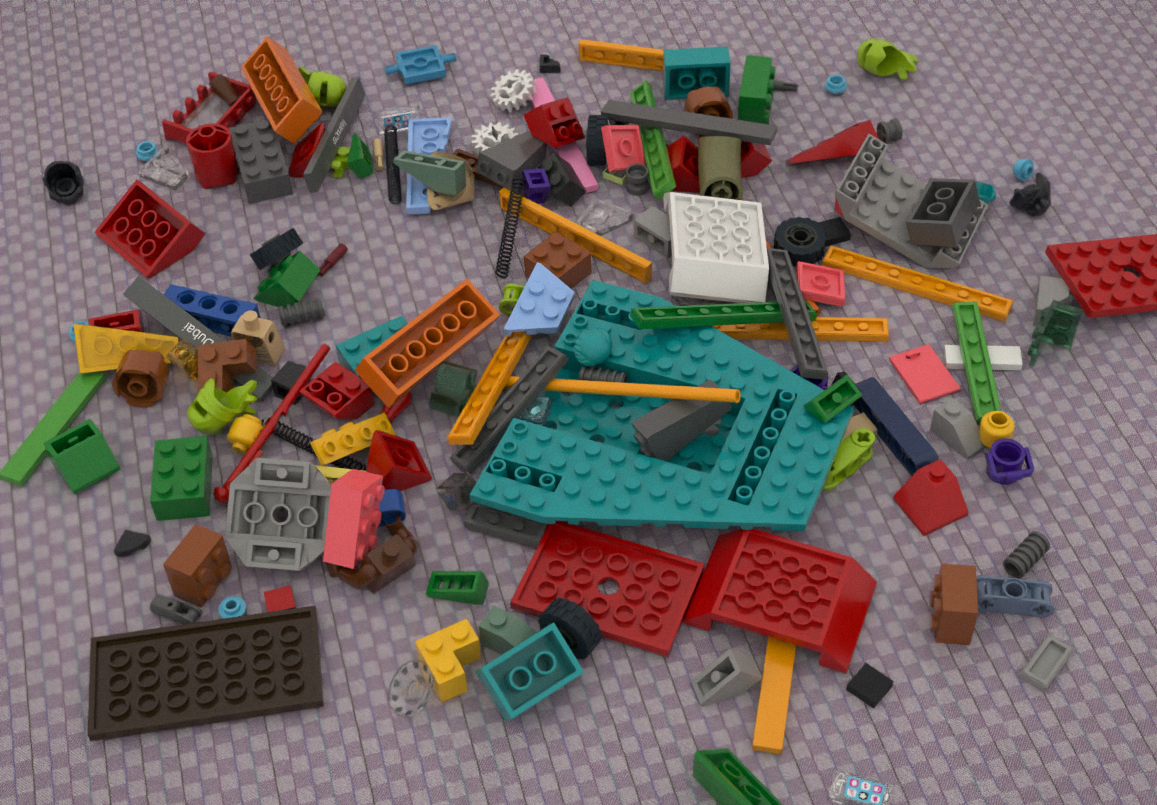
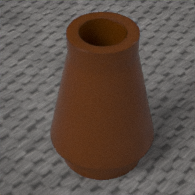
M219 74L210 81L211 91L230 107L239 99L228 77Z

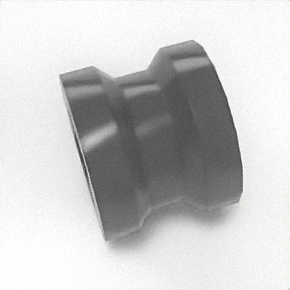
M894 118L887 123L882 121L877 124L879 140L886 144L892 139L895 141L902 139L903 131L898 119Z

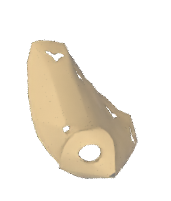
M432 152L431 154L433 156L465 161L456 155L444 152ZM465 161L466 187L457 195L447 196L444 193L437 192L439 196L434 197V190L428 187V204L433 210H439L435 204L442 206L440 209L473 201L475 174L473 175L468 162Z

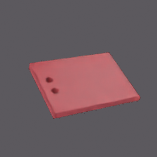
M929 344L889 357V361L919 404L961 391V387Z

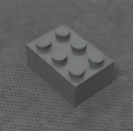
M929 179L906 221L912 245L957 247L980 203L975 180Z

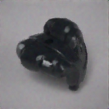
M54 161L47 166L42 181L48 190L51 200L63 203L64 205H70L83 196L84 179L80 168L76 164L69 161Z
M1038 172L1035 179L1036 184H1030L1023 189L1016 188L1013 197L1009 201L1010 206L1018 209H1027L1028 214L1031 216H1041L1051 205V185L1047 177Z

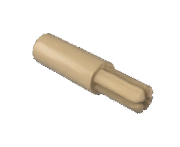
M375 138L373 140V152L376 170L382 171L384 170L383 144L380 138Z

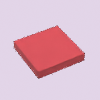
M606 125L601 127L609 172L626 171L627 167L632 164L646 166L639 125Z
M797 262L796 278L803 299L843 307L845 303L844 270Z

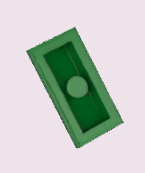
M847 374L806 403L804 408L820 421L826 423L863 395Z

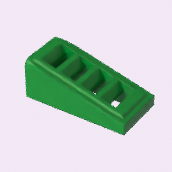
M356 133L352 136L347 165L361 179L373 173V165L369 147Z
M432 571L426 596L467 604L483 605L489 583L483 571ZM441 581H444L443 588L439 589Z

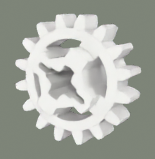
M516 69L513 74L511 71H508V75H501L502 80L495 81L496 87L491 88L493 93L490 96L496 107H500L502 111L507 108L511 112L514 107L519 110L521 105H527V100L533 99L531 94L536 93L535 87L537 84L532 75L527 73L526 70L520 73L519 69Z
M498 122L497 125L489 123V127L482 125L481 130L476 129L475 135H472V150L479 156V152L514 138L519 133H516L515 128L509 129V124L501 126V122Z

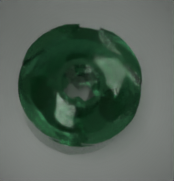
M442 362L434 380L436 386L434 393L431 392L430 409L459 417L477 386L474 383L478 370L451 362Z

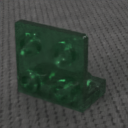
M1053 300L1049 309L1044 308L1040 318L1042 324H1037L1032 334V338L1036 340L1035 342L1032 341L1028 351V355L1031 356L1030 366H1035L1046 342L1071 350L1083 309Z

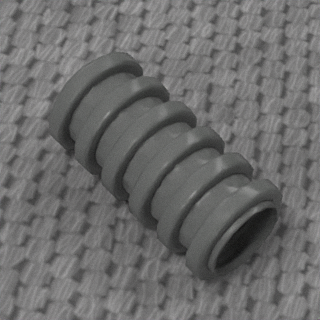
M319 297L315 301L309 299V302L306 303L305 301H301V304L295 302L292 306L286 304L287 307L281 305L278 308L281 323L284 327L289 323L291 325H294V322L300 324L303 320L309 322V319L317 320V317L323 319L325 316L322 300Z
M583 365L579 373V380L627 383L628 376L623 371L620 374L617 370L612 372L611 369H606L604 371V368L601 367L596 369L595 366L589 368Z
M1031 532L1009 554L1008 558L1003 561V567L1006 572L1014 578H1023L1025 573L1050 549L1049 540L1039 532Z

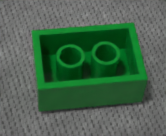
M746 55L739 93L738 120L769 124L770 111L767 110H771L775 85L773 82L776 66H772V57Z
M207 436L155 440L150 503L157 521L210 516L213 454Z

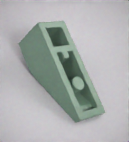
M405 150L393 159L395 165L435 192L454 196L466 187L465 161Z
M494 605L478 626L480 644L500 655L537 633L519 617Z

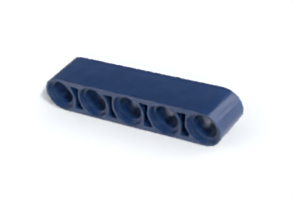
M874 377L856 383L863 396L855 401L854 406L860 413L864 412L878 429V436L911 476L918 469L939 460L933 447Z

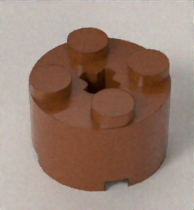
M703 87L688 93L684 105L685 112L733 119L732 109L720 88ZM699 134L700 137H708L707 135Z
M145 350L126 351L112 381L114 393L119 398L121 395L127 399L126 403L131 406L140 408L153 406L156 401L162 398L170 376L169 367L164 361V356L159 352Z

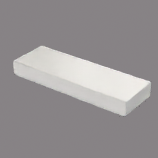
M945 345V367L947 369H964L960 346ZM987 346L992 370H1022L1023 363L1020 346Z

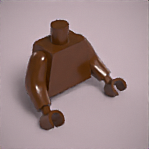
M395 516L396 522L393 524L385 523L393 537L370 551L365 556L359 570L327 562L325 564L331 577L339 576L341 580L355 589H362L367 586L375 594L415 566L414 554L420 549V544L406 529L400 517Z

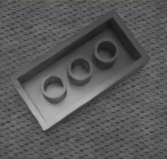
M260 120L229 128L248 203L252 204L292 195L293 191L282 149L277 133L274 131L269 120Z

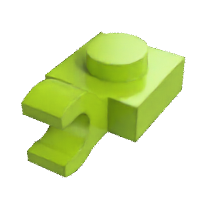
M340 147L331 164V168L335 169L333 173L335 178H342L345 169H351L347 165L350 152L349 147Z

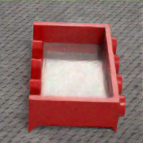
M210 71L208 73L209 83L219 74ZM228 78L239 97L230 107L211 91V87L207 90L206 86L198 85V100L195 102V99L187 97L185 100L186 113L183 115V112L174 110V123L165 119L162 121L165 140L172 138L186 143L187 135L191 130L204 124L216 123L228 129L235 127L256 104V97L251 86Z

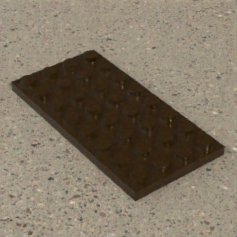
M316 605L91 638L88 737L90 741L324 707Z

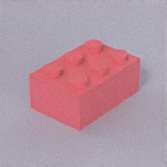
M352 469L331 484L323 562L354 569L370 551L378 546L379 538L376 536V530L382 517L379 505L385 492V487L382 485L383 476Z

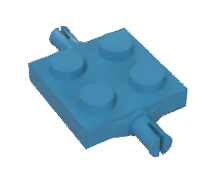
M437 45L397 52V64L385 66L386 75L399 73L403 77L405 85L446 77L445 63L456 62L457 60L455 53L442 55L438 51Z

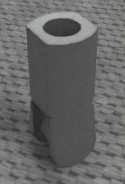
M156 594L150 603V611L152 613L174 620L182 625L195 623V619L203 614L202 610L194 604L180 602L160 594Z

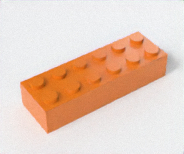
M267 36L241 66V69L274 131L295 144L299 138L304 136L310 125L318 120L323 111L287 49Z
M466 279L366 355L355 371L385 405L390 408L487 331L500 314L475 286Z

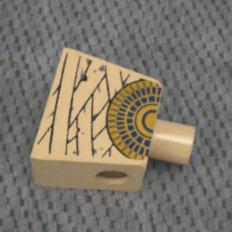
M250 310L240 316L232 329V341L247 339L257 349L258 363L276 366L285 347L274 322L258 318L257 313Z

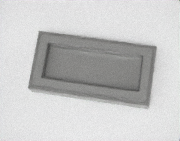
M1048 634L1021 671L1019 678L1045 693L1073 654L1074 648Z

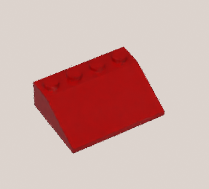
M136 179L94 232L148 279L191 253L206 234L138 179Z

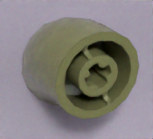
M726 136L699 138L698 172L700 196L734 200L742 199L741 139Z

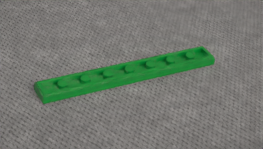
M804 301L810 320L816 321L818 313L807 301ZM778 302L632 308L630 317L639 329L784 322Z

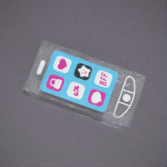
M419 105L376 113L380 134H384V129L387 126H395L397 131L408 129L409 119H421Z
M835 769L827 800L843 805H890L894 785Z

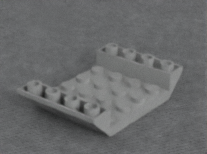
M868 134L834 193L845 220L925 268L958 267L988 204L979 199L980 203L957 247L912 245L906 221L927 184L883 159L882 156L888 145Z

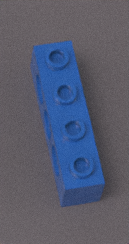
M172 284L169 285L163 294L212 332L231 336L232 329L240 316L246 311H255L258 318H260L257 304L249 301H242Z

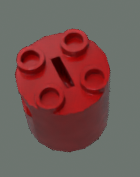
M214 123L204 124L191 130L187 135L186 144L195 171V178L201 184V187L210 189L225 184H234L237 180L236 176L239 172V166L235 158L234 144L229 129Z

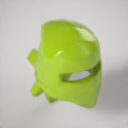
M868 39L860 45L857 51V61L861 68L876 76H890L898 73L900 79L907 80V71L916 72L917 66L915 64L919 63L915 55L897 49L895 45L884 39Z
M299 67V72L320 108L337 107L347 89L345 81L341 77L325 71L314 70L313 72H308L305 68ZM322 89L324 95L320 97V90Z
M210 378L203 388L199 390L194 401L187 409L189 422L200 433L218 435L224 432V427L232 422L235 416L244 414L256 415V411L250 408V404L257 401V397L252 394L257 387V382L250 380L243 386H238L225 392L216 388L215 379Z

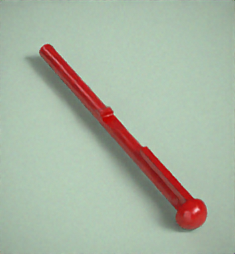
M322 344L222 488L215 487L213 494L216 501L228 503L230 483L249 467V464L256 458L262 457L264 451L260 450L275 430L278 421L282 415L286 417L289 408L300 394L299 391L307 384L330 351V347L327 344Z

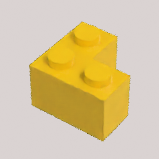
M467 619L415 641L418 660L441 703L468 691L466 676L462 667L481 659L479 639ZM425 664L429 667L428 672L425 670Z

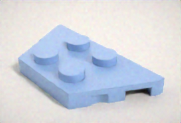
M537 262L503 329V335L511 336V332L526 331V335L558 333L574 300L575 292L541 263Z

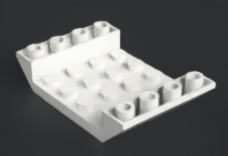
M675 192L664 193V212L669 213L673 263L669 275L670 295L735 303L765 302L769 264L761 203Z

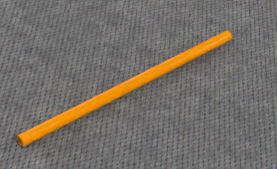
M510 376L504 388H511L520 377ZM552 379L542 390L738 403L741 397L739 389Z

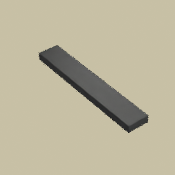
M547 346L491 410L473 445H460L452 454L450 460L463 470L471 473L501 439L513 418L518 419L569 361L567 356Z

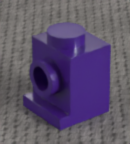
M545 169L523 170V178L526 180L524 182L525 186H523L525 188L522 194L523 197L537 204L544 203L551 187Z

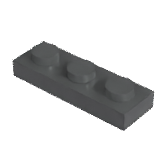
M473 502L464 520V526L467 529L536 548L548 524Z

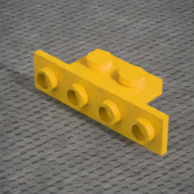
M384 412L357 424L351 421L339 427V431H336L335 428L323 433L321 438L310 442L321 466H324L370 447L375 430L391 435L396 434Z

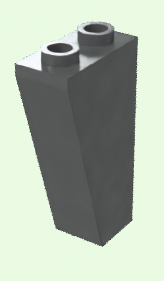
M530 131L479 152L477 173L511 191L513 178L523 177V170L535 169L546 158L548 144L532 136Z
M711 379L697 386L720 388ZM673 399L633 421L631 424L636 432L633 437L642 447L640 451L643 455L667 461L730 411L732 406L730 402Z

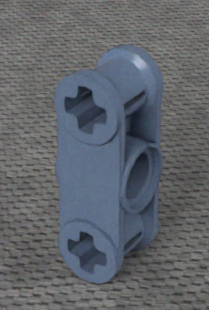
M989 575L976 576L979 612L1028 615L1038 618L1048 617L1054 612V605L1050 601L1052 585L1047 581L993 577Z

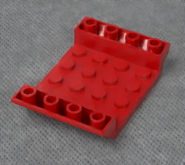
M740 528L718 536L683 623L710 631L714 620L811 649L821 653L820 666L847 674L877 581L853 557L760 530Z

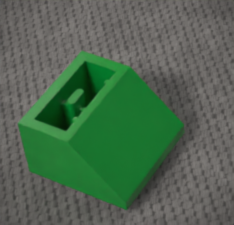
M301 251L292 256L288 254L280 264H273L268 270L270 275L258 284L257 289L259 291L254 296V299L276 307L281 305L287 307L286 304L292 306L295 302L298 303L320 272V269Z
M91 419L43 443L52 465L73 494L121 470L102 433Z

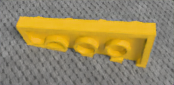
M73 324L80 373L117 369L122 357L128 350L159 352L164 356L166 363L181 362L177 336Z

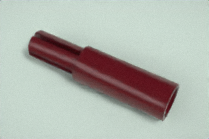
M339 244L324 260V263L319 267L320 272L318 276L322 277L348 251L346 245Z

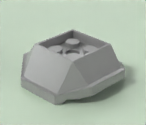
M256 458L249 464V467L230 483L225 539L246 567L294 571L304 570L324 554L331 483L310 461ZM286 508L288 510V518L281 523L278 519V513L281 509Z

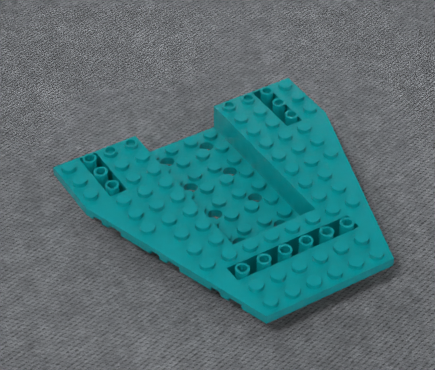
M592 280L554 346L556 350L565 354L569 361L553 379L579 380V373L583 365L575 357V338L583 330L601 328L610 334L612 347L608 359L601 364L595 365L596 369L601 367L604 368V371L606 369H611L612 372L617 370L620 374L622 371L626 372L628 376L627 383L697 387L711 379L720 388L739 389L741 393L740 401L738 403L730 402L732 409L721 417V424H712L718 427V434L708 436L705 432H702L669 460L662 461L641 453L640 449L642 447L633 437L636 432L631 423L673 399L576 393L566 396L564 395L566 392L542 391L526 421L513 418L472 489L470 501L544 524H555V521H568V524L579 525L580 521L597 522V525L641 526L642 523H654L655 527H666V524H684V528L728 529L731 526H742V529L753 530V526L771 527V530L805 531L852 418L854 407L849 405L829 421L823 423L804 408L806 403L824 391L820 387L712 326L639 329L630 317L632 308L675 305L661 297ZM613 405H621V406H622V407H620V408H618V409H612V408H610V407L613 406Z

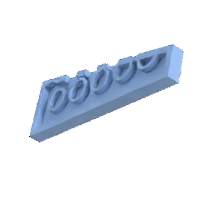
M452 117L409 119L408 151L431 155L432 152L445 153L452 129ZM407 173V215L430 214L431 207L428 204L427 197L428 186Z

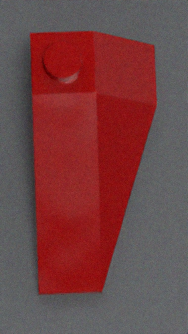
M863 121L833 135L834 138L831 137L818 143L816 147L806 149L787 159L786 163L794 164L853 156L858 153L868 134L877 139L879 138L871 121Z

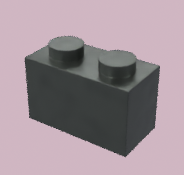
M553 152L538 167V169H545L553 195L570 207L587 192L571 164Z

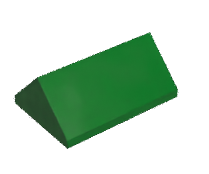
M728 748L699 750L694 754L693 777L720 805H783Z

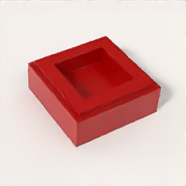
M291 585L264 592L268 612L296 608Z

